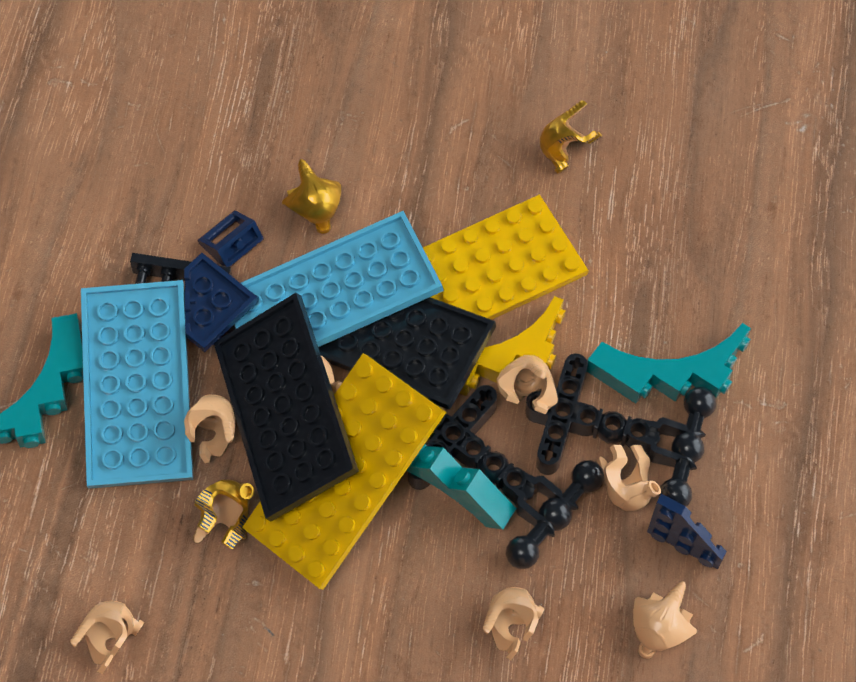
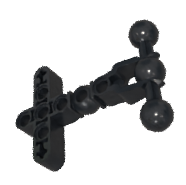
M574 353L565 360L556 389L558 397L556 405L548 409L546 414L540 413L532 408V401L540 396L541 391H534L528 395L525 409L526 417L534 423L545 425L536 460V467L540 473L551 475L558 470L569 432L581 436L593 435L595 439L598 435L606 443L616 444L622 441L621 445L624 446L626 444L629 448L632 445H641L652 463L674 467L672 478L661 485L659 497L663 494L686 507L690 504L692 490L687 480L690 470L697 469L695 462L699 461L704 454V443L701 438L706 436L701 431L703 420L710 416L716 408V398L711 390L705 387H695L684 397V408L689 414L686 425L664 417L659 418L657 422L639 418L631 419L632 417L630 416L626 420L617 411L603 413L601 408L597 410L592 405L579 402L586 379L588 362L583 355ZM574 368H577L576 377L571 376ZM571 389L574 393L567 394L563 390ZM559 411H564V412H566L568 415H567V416H559V415L557 414V412H559ZM589 418L593 422L585 423L581 419ZM607 425H614V426H616L618 429H616V430H610V429H608L606 426H607ZM632 432H640L643 436L636 437ZM558 434L561 438L553 439L549 435ZM660 434L675 437L671 446L672 451L657 446L660 442ZM548 451L553 452L550 461H546Z
M483 385L471 394L452 417L447 413L444 415L430 435V441L426 446L443 447L453 458H456L465 466L480 469L517 506V514L534 526L527 536L515 537L510 540L506 547V557L510 564L518 569H528L537 562L540 552L538 546L547 536L555 537V531L562 530L569 525L572 519V510H578L576 502L583 493H593L602 486L604 472L597 462L592 460L579 462L571 472V485L562 494V491L546 477H534L524 470L514 467L513 463L509 464L504 454L491 451V447L489 445L485 446L482 439L475 435L495 413L497 406L496 390L489 385ZM469 416L473 417L475 420L469 422L465 421L464 418ZM453 434L457 435L459 438L455 440H450L447 438V436ZM477 450L479 453L477 455H470L467 451ZM496 465L499 469L495 471L490 470L488 466ZM408 472V482L412 488L422 490L430 485L425 480ZM511 480H516L520 484L517 486H512L508 482ZM537 492L549 498L543 502L539 513L526 503Z

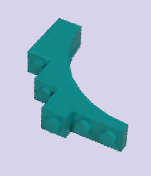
M77 313L52 318L50 351L41 373L31 388L16 403L0 413V444L9 443L13 439H17L20 448H35L39 444L46 443L42 415H57L61 411L68 410L64 383H78L83 380L82 331Z
M742 323L731 336L717 346L702 353L679 359L638 357L619 351L601 342L587 360V372L635 404L641 397L646 398L652 388H655L676 402L680 395L686 396L692 385L711 390L715 398H717L720 393L725 394L732 384V381L729 379L733 371L731 368L737 360L735 355L739 350L743 352L750 343L751 339L748 338L751 328Z
M424 444L406 470L457 501L485 527L503 530L516 510V507L480 469L463 468L443 447H432Z

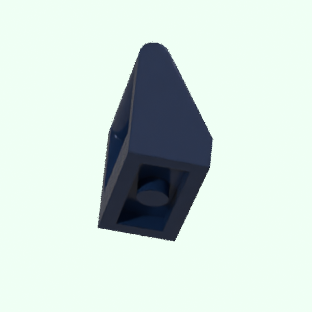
M234 210L197 241L220 265L230 267L264 238L255 220ZM237 222L240 224L217 244L211 242L233 223Z

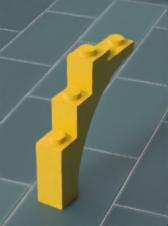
M554 296L546 311L529 328L500 344L485 347L460 394L467 396L471 388H476L480 377L497 383V378L502 369L523 355L539 357L551 370L556 359V355L553 354L554 344H552L556 331L553 329L556 323L561 324L566 312V310L562 309L564 299Z

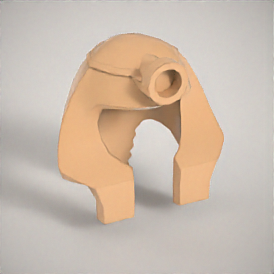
M523 355L516 358L502 369L497 378L499 391L507 401L518 404L520 402L519 399H523V396H528L531 392L541 390L540 396L532 401L535 411L546 414L548 409L558 403L557 392L550 370L546 363L535 355Z
M205 395L190 408L184 419L185 435L190 442L195 441L197 425L216 432L212 440L202 441L200 444L199 455L204 463L210 462L211 456L220 457L227 448V445L234 439L236 417L230 401L219 395Z
M612 445L610 449L613 454V461L607 463L601 456L597 460V463L604 472V483L608 496L614 505L624 511L639 510L649 503L651 497H656L661 493V489L655 481H648L650 458L641 445H632L631 449L637 459V463L632 474L626 479H621V470L627 463V456L622 445Z
M684 581L677 583L664 598L654 592L649 599L635 598L633 621L636 635L641 642L638 649L641 657L649 659L653 657L656 651H663L679 645L697 633V629L690 624L693 614L680 608L684 591L686 590Z
M510 587L496 593L491 600L483 631L487 635L492 631L497 648L502 651H508L506 658L512 660L518 652L520 640L509 633L508 627L510 625L525 624L526 629L523 640L528 641L534 634L544 607L537 606L532 596L523 588Z
M113 600L101 602L91 608L70 642L75 648L85 636L94 663L101 665L97 672L103 674L113 655H116L125 639L130 634L136 636L144 622L134 619L130 610L121 602ZM116 638V643L112 650H107L105 646L106 640Z

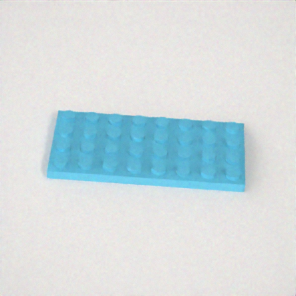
M401 211L241 282L243 286L257 296L258 302L234 325L237 329L292 294L298 293L302 296L317 345L320 347L444 291L404 211Z
M183 280L81 288L86 480L88 489L193 480L192 442L185 435L184 419L190 410Z

